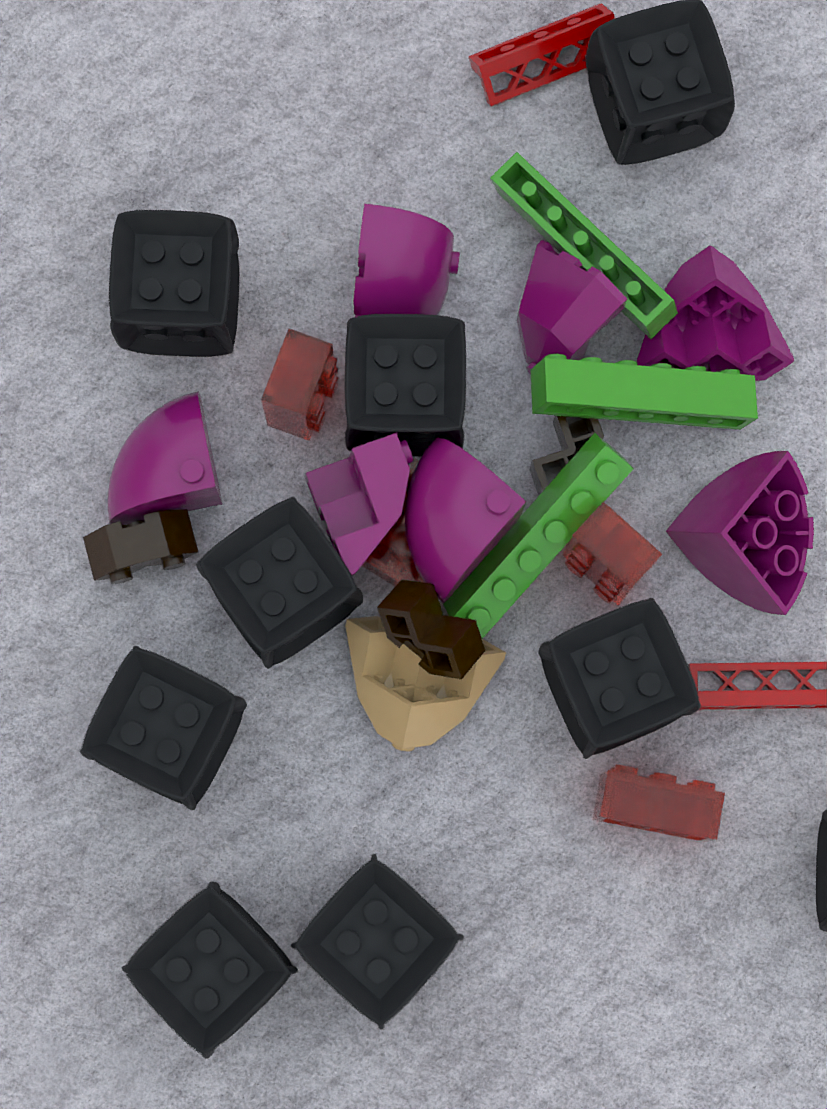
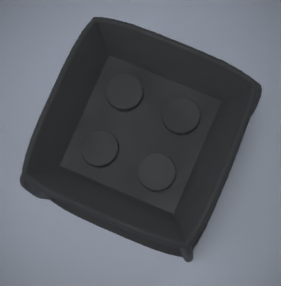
M680 0L647 8L610 20L593 31L586 52L588 82L604 137L612 156L619 165L643 163L704 145L725 132L735 109L733 83L716 27L702 0Z
M133 210L117 215L111 246L109 310L111 317L110 329L120 348L149 355L187 357L222 356L233 352L238 321L240 271L237 253L239 237L236 225L232 219L206 212L175 210Z
M372 314L350 318L347 321L345 348V412L347 419L345 445L347 450L351 451L352 448L397 433L400 442L403 440L407 441L412 457H422L427 447L436 437L448 440L463 449L464 431L462 425L466 405V338L464 321L449 316L427 314Z
M295 497L281 501L255 516L213 546L196 564L199 573L208 581L232 622L267 669L285 661L309 646L341 623L363 603V593L356 586L347 566L311 515Z
M654 598L625 605L561 633L551 641L544 642L538 650L552 695L576 746L583 754L584 759L650 734L669 725L681 716L697 712L701 707L697 688L686 659L667 618Z
M134 646L117 669L86 731L80 754L159 795L184 804L190 810H195L196 805L210 787L232 744L247 703L241 696H235L209 678L157 653Z
M372 854L371 860L359 868L341 886L306 926L298 940L291 943V947L297 949L309 966L349 1004L366 1018L377 1024L380 1030H383L384 1024L397 1015L441 967L454 950L458 941L464 939V935L458 934L452 925L396 872L378 861L376 854Z
M210 882L207 888L188 900L138 948L127 964L122 966V971L125 972L139 994L170 1028L191 1048L200 1053L204 1059H208L213 1055L215 1048L236 1033L280 990L291 974L298 972V968L292 965L278 944L237 901L221 890L217 882Z

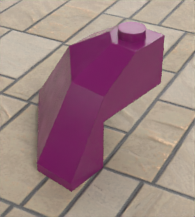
M541 240L536 246L516 320L525 362L528 364L526 369L530 375V370L547 355L562 354L570 360L583 359L590 339L624 309L627 298L600 270L594 267L587 271L581 269L582 263L579 259L564 251L558 254L552 245L544 240Z
M709 245L683 263L665 287L664 291L674 299L678 313L652 339L645 334L636 361L637 365L640 366L667 363L671 364L672 368L675 369L702 366L706 368V371L710 372L736 369L740 371V374L755 375V381H762L793 363L794 357L760 293L731 259Z
M397 433L352 448L348 458L305 473V479L321 521L325 520L328 528L326 532L329 540L352 576L355 575L402 514L410 472L408 464L413 462V457L407 441L403 440L400 442Z

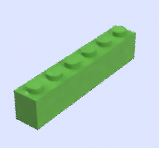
M518 152L509 158L490 177L497 193L560 253L564 251L579 259L582 263L580 268L585 271L591 267L600 270L627 298L625 307L621 312L650 339L678 313L674 299Z
M551 354L545 356L530 370L532 414L738 430L743 429L758 419L755 375L740 374V371L736 369L710 372L706 371V368L702 366L675 369L672 368L671 364L667 363L640 366L637 365L636 361L632 360L605 363L598 357L570 360L562 354Z
M594 433L521 515L517 523L443 605L448 615L476 620L481 638L483 639L634 468L620 453Z

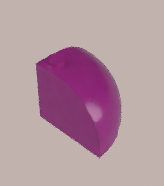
M364 203L358 250L359 275L355 278L353 300L355 317L372 314L438 315L447 295L450 273L457 274L460 252L453 251L454 235L450 229L432 218L415 212Z
M199 391L183 395L160 406L149 414L129 435L117 456L109 481L108 515L110 524L121 522L122 525H126L135 521L144 520V515L157 511L180 509L193 511L223 504Z
M436 437L423 453L410 480L405 503V532L410 553L418 573L424 583L434 584L437 597L444 604L517 523L526 501L468 452L448 440Z
M773 451L751 457L731 467L705 486L668 527L666 533L696 569L719 589L754 609L770 614L786 615L803 587L807 577V572L803 571L808 549H813L814 523L813 517H808L804 495L809 492L803 475L789 451Z

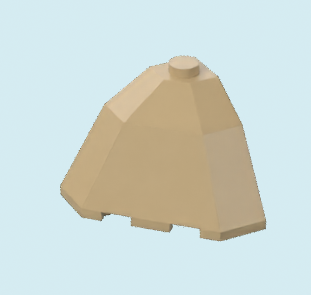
M372 616L346 620L345 627L358 698L377 734L390 741L395 749L401 751H413L415 747L432 745L461 723L504 661L506 655L505 651L482 639L485 652L462 680L432 675L418 665L422 659L406 645L403 644L398 648L387 638L380 617Z

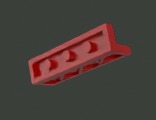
M600 3L468 56L472 70L481 79L487 103L490 106L496 105L585 69V55L593 31L606 22L615 19L614 12ZM569 45L580 48L573 62L564 65L556 61L562 48ZM539 58L546 62L540 75L533 78L523 75L529 61ZM501 72L513 75L506 89L494 93L490 80L491 76Z
M827 661L688 664L697 688L699 702L701 703L699 710L827 708V689H816L808 682L817 670H827ZM741 671H750L762 683L755 690H739L732 681ZM759 671L772 672L765 678ZM779 671H788L799 683L792 690H778L770 680ZM798 671L809 672L805 677H803ZM698 672H713L723 684L717 691H698ZM721 672H734V673H733L729 678H727V677H726L723 673H721ZM764 686H766L769 690H762V689H763ZM802 686L806 688L805 690H799ZM726 687H728V688L731 689L732 691H723V690H724Z

